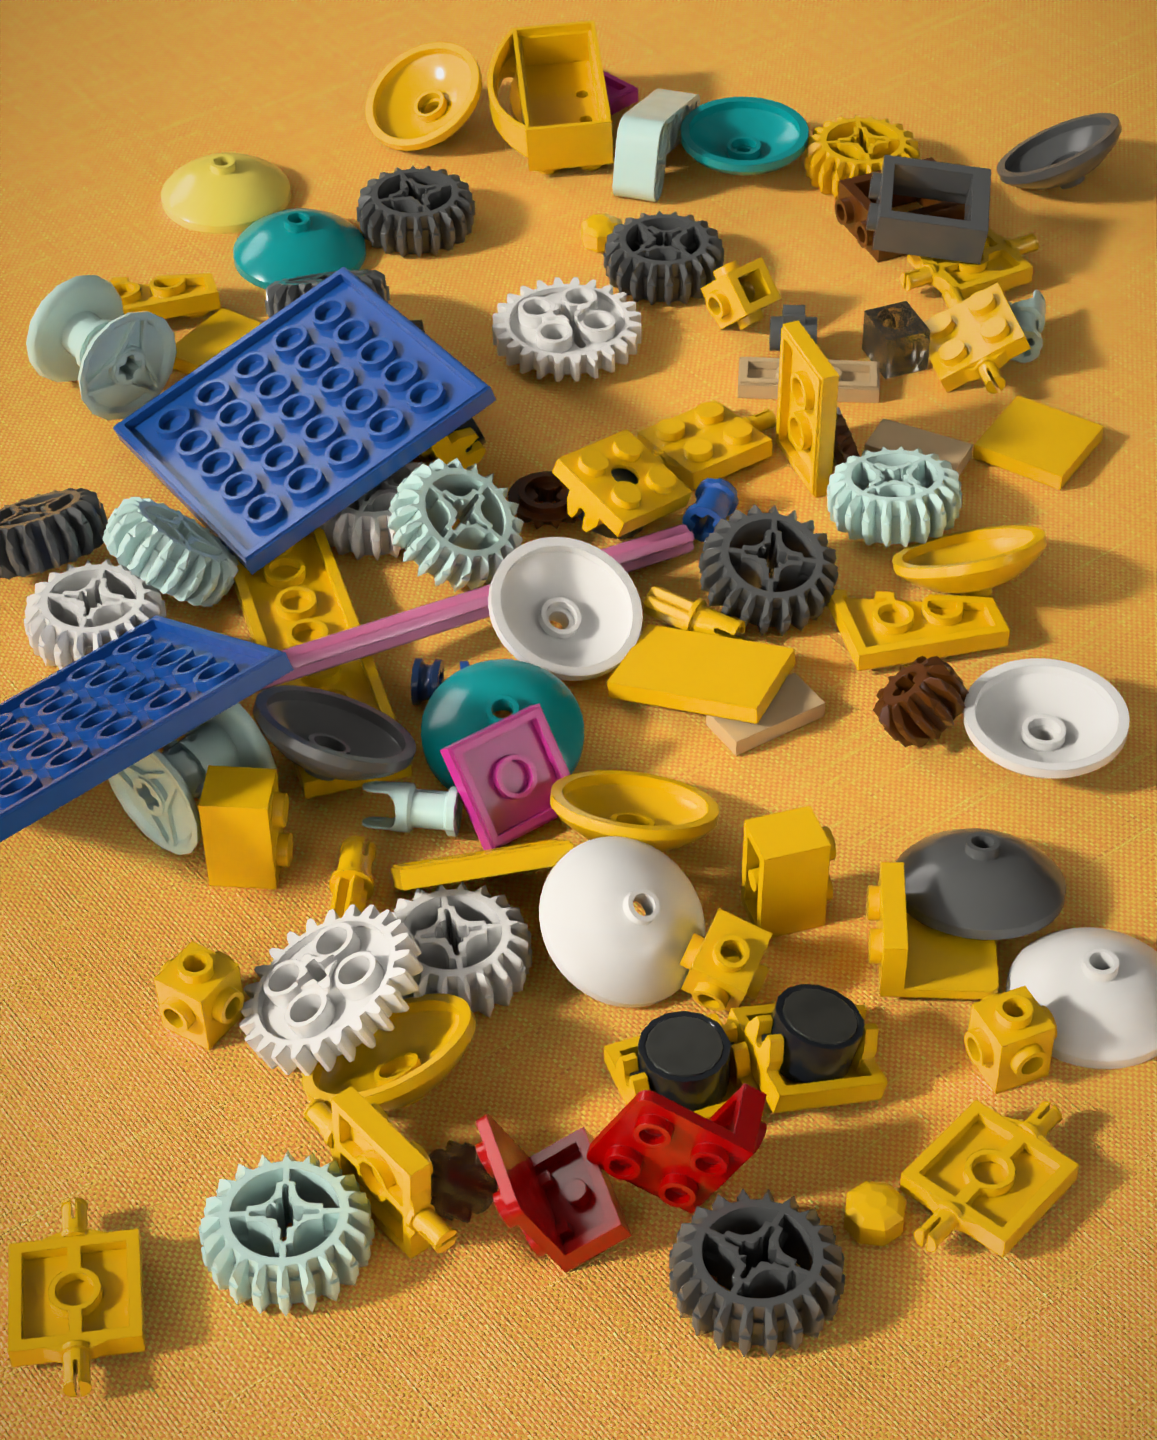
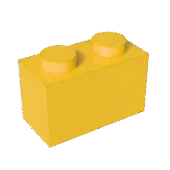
M208 765L198 807L209 886L277 890L281 867H290L293 855L292 833H284L283 827H286L288 820L289 799L287 793L279 792L277 769Z
M811 805L744 820L741 902L751 923L773 933L771 938L825 926L827 901L833 898L829 865L830 861L836 859V844L828 826L821 827Z

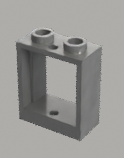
M884 154L881 173L872 172L869 189V199L876 200V203H870L866 223V230L874 231L872 250L980 264L989 228L991 169ZM893 194L965 204L964 220L893 211Z

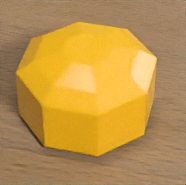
M607 213L590 215L581 222L583 247L596 253L605 252L607 235L613 233L614 226L622 224L621 219Z
M865 1181L847 1192L843 1227L860 1244L884 1247L903 1233L906 1199L891 1184Z

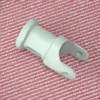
M1038 289L1034 290L1033 298L1021 300L1013 304L1008 301L1031 349L1010 360L1026 363L1033 361L1040 354L1043 346L1041 332L1045 325L1046 303Z
M370 781L363 784V790L367 792L388 794L395 805L394 818L368 817L362 820L363 826L410 833L413 828L445 830L447 836L456 837L458 835L463 802L456 786L450 787L449 791L417 789L416 785L410 782Z

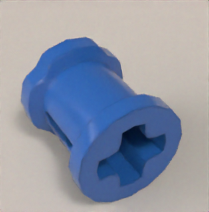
M706 478L700 482L695 491L697 500L687 508L682 518V524L686 525L689 531L693 532L694 538L700 542H705L706 537H709V533L714 532V528L720 519L726 520V517L734 513L739 504L736 488L721 478Z

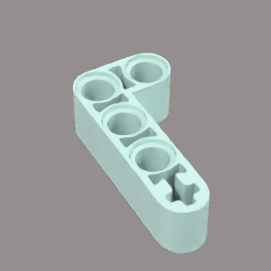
M657 88L622 116L616 138L612 184L614 196L658 202L664 183L666 155L681 143L680 129L682 121L689 112L700 106L699 94Z

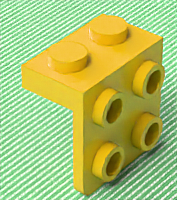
M880 862L878 886L868 885L866 903L867 920L876 921L877 929H869L868 962L869 964H878L880 997L983 999L988 995L998 993L999 977L996 941L953 936L932 929L914 919L906 912L904 862Z

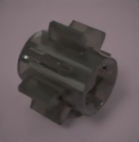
M449 1140L446 1150L436 1149L428 1155L433 1165L431 1204L440 1217L451 1221L455 1218L468 1223L472 1213L480 1214L490 1207L493 1202V1193L497 1192L498 1184L496 1179L492 1178L482 1165L475 1145L467 1142L462 1145Z

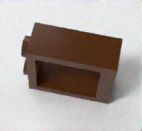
M932 157L926 158V159H922V160L935 161ZM872 172L840 180L839 196L835 202V214L838 222L850 231L857 239L859 245L865 248L878 263L908 255L872 250L874 231L866 230L870 203H876V200L869 199ZM893 194L892 208L917 201L922 208L907 211V213L964 220L965 204Z

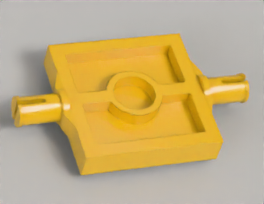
M988 228V235L980 264L908 255L907 261L916 269L901 273V286L908 292L925 285H933L942 294L947 289L952 299L954 295L950 287L957 286L961 289L965 300L974 293L984 290L997 282L1003 292L1008 291L1011 288L1032 282L1033 266L1021 255L1037 251L1039 249V240L1034 233H1029L1015 239L1005 238Z
M998 282L974 293L966 300L959 287L951 286L950 289L954 295L953 299L947 289L942 294L948 309L931 316L928 320L915 326L947 393L969 381L982 378L986 390L989 393L996 394L998 392L993 381H996L1000 391L1004 389L1006 384L999 369L1010 359L1031 349Z
M712 400L710 402H703L697 405L696 408L672 418L662 419L657 424L638 431L637 438L681 481L695 490L700 482L706 478H722L773 456L772 439L762 432L776 427L777 420L775 414L769 408L750 417H740L717 400Z
M352 1086L331 1098V1108L322 1098L310 1102L303 1112V1118L324 1137V1142L330 1148L333 1161H337L339 1168L342 1170V1175H355V1179L360 1185V1192H366V1197L370 1201V1218L373 1219L382 1231L410 1259L422 1253L431 1245L438 1253H443L451 1248L457 1239V1231L451 1228L435 1212V1208L431 1204L433 1165L424 1148L417 1142H409L393 1127L389 1116L380 1105L376 1103L370 1104Z
M975 1100L901 1173L899 1190L933 1212V1215L914 1232V1238L920 1247L923 1248L927 1243L926 1251L935 1252L938 1246L954 1230H958L968 1234L1003 1258L1077 1180L1079 1164L1054 1149L1045 1138L1062 1120V1113L1055 1104L1050 1109L1051 1102L1043 1101L1025 1121H1019L1002 1116L980 1101Z
M75 1197V1218L71 1198L61 1203L62 1232L42 1240L8 1244V1355L11 1367L52 1362L63 1363V1393L69 1397H77L76 1376L78 1374L81 1397L92 1391L91 1359L101 1356L145 1351L142 1243L139 1228L112 1232L88 1229V1203L83 1198Z

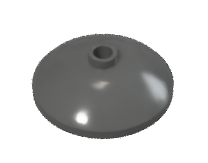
M1094 113L1061 122L1038 132L1003 156L996 169L1002 182L1017 188L1037 190L1051 189L1059 186L1061 189L1072 188L1083 182L1085 179L1084 175L1099 166L1116 145L1122 131L1118 116L1112 113Z
M274 686L262 690L257 695L253 706V716L265 737L285 757L304 768L306 773L317 779L326 781L334 779L358 781L390 776L407 768L412 763L416 752V743L413 737L401 724L365 703L338 693L306 686Z
M963 828L938 832L919 840L907 848L896 861L904 862L906 912L922 924L953 936L977 940H1002L1028 935L1054 921L1060 914L1065 902L1066 882L1063 873L1056 863L1032 843L1000 831Z

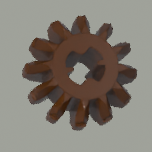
M921 656L916 658L910 666L902 665L900 672L895 676L888 677L889 683L886 687L879 690L876 695L879 700L876 702L873 711L878 716L884 730L895 741H899L904 747L916 745L920 748L926 745L930 738L940 739L941 733L947 727H954L953 720L956 716L962 714L964 708H966L964 702L966 694L969 692L963 685V680L947 662H943L938 656L928 659Z

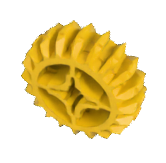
M855 115L854 118L850 119L840 116L837 122L825 121L823 127L814 128L813 135L808 137L804 167L806 169V176L811 180V186L820 188L821 194H834V198L837 200L840 180L881 170L884 154L919 159L920 150L918 149V141L913 138V132L904 130L903 125L900 123L890 124L888 118L878 120L874 119L872 115L868 118H860L858 115Z

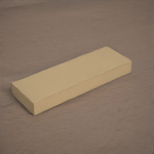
M739 357L737 398L778 400L780 358ZM828 360L839 374L837 402L879 403V362Z

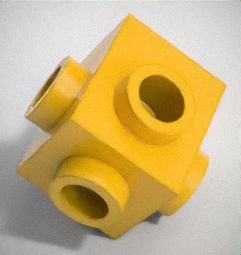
M762 257L741 267L738 260H734L714 270L713 274L716 280L700 288L705 297L706 307L711 316L715 318L720 330L737 322L740 330L765 318L762 312L763 308L782 299Z
M719 908L705 937L694 933L679 964L689 969L681 990L692 994L693 999L698 1004L713 1011L726 1010L730 1012L731 1008L739 1007L744 996L755 1000L770 969L760 964V961L773 933Z
M191 941L175 958L168 960L154 978L163 1027L207 1050H210L243 1016L241 1010L245 1001L239 964L223 952H214Z
M1025 985L1004 993H994L986 996L979 1002L973 1003L971 1006L969 1029L964 1036L966 1053L993 1092L998 1094L1049 1075L1053 1044L1057 1038V1025L1050 1010L1044 1005L1040 1006Z

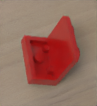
M744 1083L710 1119H707L654 1091L642 1090L589 1144L586 1155L587 1160L591 1164H598L610 1176L625 1180L660 1198L666 1204L692 1214L697 1206L700 1207L759 1149L767 1129V1124L761 1121L767 1094Z
M489 1114L476 1120V1125L482 1139L481 1142L475 1145L476 1152L485 1170L492 1178L496 1179L499 1191L493 1193L495 1206L504 1222L510 1228H514L517 1225L522 1228L530 1247L537 1256L542 1257L547 1254L566 1273L632 1236L608 1173L598 1164H591L587 1160L586 1155L589 1144L594 1138L584 1126L529 1157Z

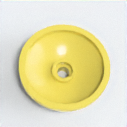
M235 152L214 153L184 164L166 180L161 190L163 210L173 222L193 231L212 234L243 232L256 220L285 210L291 197L289 180L278 167L262 158Z

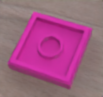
M540 703L526 707L440 750L484 850L500 848L559 817L550 805L551 788L557 780L571 774Z

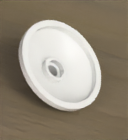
M546 537L522 544L508 554L501 562L489 589V615L493 628L502 644L517 660L539 666L560 680L583 681L611 672L619 666L629 650L636 645L640 636L643 619L642 605L632 579L624 568L606 552L577 539ZM549 621L560 623L563 629L554 627Z
M1046 658L1010 661L982 674L975 680L968 690L969 693L966 694L963 722L970 740L986 757L998 765L1024 776L1041 779H1066L1093 772L1112 761L1120 753L1127 740L1130 718L1123 697L1106 679L1077 664Z
M607 836L595 838L579 844L570 850L550 871L540 896L539 921L541 933L547 951L557 968L569 982L584 994L597 1001L616 1007L639 1008L650 1006L667 999L680 990L689 972V969L679 965L694 933L703 937L706 935L704 913L700 900L685 873L660 850L644 842L627 837ZM633 901L638 902L643 907L646 913L645 916L640 915L635 910Z
M1081 927L1059 930L1042 936L1031 942L1017 955L1009 969L1006 992L1025 985L1040 1006L1044 1005L1050 1010L1057 1025V1038L1054 1040L1052 1057L1085 1068L1119 1069L1144 1063L1157 1056L1156 950L1140 940L1121 932L1104 928Z

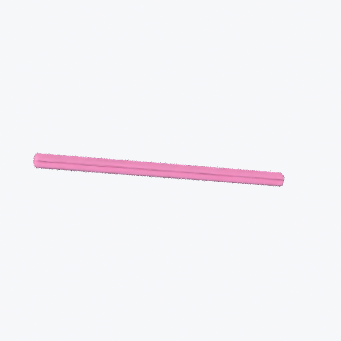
M679 524L601 550L614 558L628 573L690 553L694 549L693 540L695 538L693 532L689 531L686 525ZM491 584L280 650L286 652L294 670L261 690L490 617L488 595Z

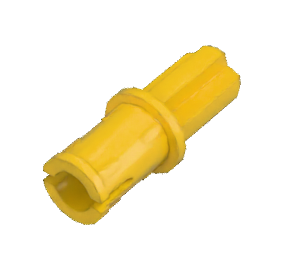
M653 586L650 589L643 603L644 612L647 615L682 630L741 640L743 638L737 636V633L743 634L746 630L745 621L737 620L706 607L705 600L698 598L696 601H692L659 586Z
M351 836L342 842L338 868L329 879V890L332 893L330 910L334 909L340 918L343 917L345 911L352 904H355L362 913L365 910L366 901L371 898L374 892L375 885L371 873L373 861L376 857V846L369 840L363 855L362 848L365 841L363 836Z

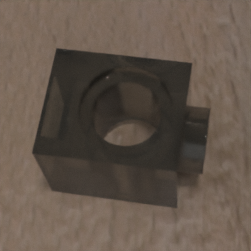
M907 301L864 310L862 350L871 361L879 362V372L885 379L926 370L928 368L931 331Z

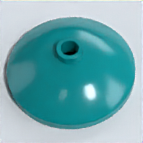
M728 97L702 104L686 115L680 129V140L683 148L697 162L712 170L737 176L765 174L789 165L805 151L809 137L808 125L797 111L782 103L757 97Z
M308 208L287 209L256 220L239 235L233 247L234 264L239 274L248 282L263 289H266L275 281L296 276L335 272L342 267L348 270H359L366 257L365 239L356 226L334 213Z
M510 659L487 660L475 663L448 677L429 699L421 723L423 753L435 777L449 790L455 784L442 757L441 749L504 719L496 717L494 715L496 711L505 710L509 711L512 715L526 707L540 703L568 770L572 774L580 760L584 744V721L580 706L572 692L560 679L539 666Z

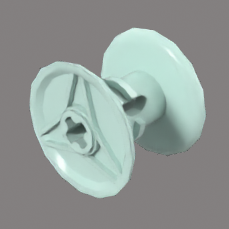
M97 275L75 276L57 285L38 306L30 321L26 340L29 362L40 376L57 383L78 380L83 402L92 414L106 420L125 419L157 397L172 374L177 353L174 332L164 318L148 311L124 314L122 298L113 284Z
M238 702L187 732L180 741L174 740L165 745L162 753L157 750L108 780L123 809L138 828L161 848L177 855L192 853L201 839L200 815L194 799H200L208 765L276 769V765L269 744L256 722Z

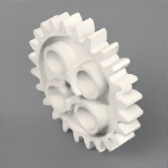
M555 277L554 284L549 286L543 281L538 280L537 289L533 290L529 287L521 286L520 295L507 294V303H498V313L493 314V345L497 346V355L506 356V364L508 366L520 363V373L522 374L532 369L537 370V379H542L548 373L554 374L556 382H560L564 374H571L575 382L580 381L581 373H588L596 379L598 378V369L602 368L613 373L615 372V362L626 365L628 363V354L636 355L637 344H641V312L636 311V302H626L625 292L613 294V285H607L601 289L596 288V280L594 279L586 285H580L578 277H574L570 284H563L559 277Z
M352 904L345 911L342 918L338 916L334 909L328 911L324 923L317 925L312 918L308 919L304 934L298 936L290 931L287 933V941L289 943L284 949L271 948L269 950L271 957L274 959L270 965L255 967L254 971L260 977V981L244 987V991L251 998L243 1004L241 1013L245 1016V1019L239 1023V1027L247 1035L245 1041L271 1069L279 1066L286 1075H290L298 1067L305 1076H309L318 1062L327 1072L332 1071L337 1056L342 1054L349 1062L354 1061L358 1045L363 1043L369 1048H374L376 1040L373 1034L378 1029L392 1031L395 1028L389 1019L392 1013L407 1012L410 1008L402 996L418 991L419 986L412 977L423 971L422 965L416 959L422 952L415 943L414 936L402 920H397L390 910L386 909L380 913L372 904L362 913L355 904Z

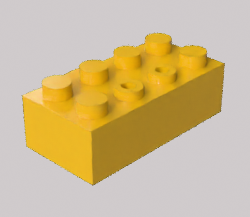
M595 20L511 28L499 44L488 72V97L491 118L503 139L511 147L527 157L529 172L538 171L542 174L550 175L557 173L562 168L581 167L584 170L592 171L599 169L604 164H614L612 120ZM507 77L513 78L510 87V107L513 118L498 103L500 86L503 79Z

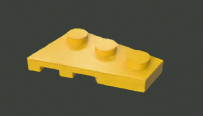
M212 273L158 275L149 284L130 282L129 277H112L110 281L122 298L124 314L148 311L168 319L184 315L187 317H201L208 314L210 310L221 309L219 292Z
M835 589L834 594L831 595L830 602L827 604L858 671L910 663L921 656L927 659L934 656L940 658L1008 646L1010 629L993 597L929 594L923 601L895 600V592L875 591L874 599L847 598V590Z

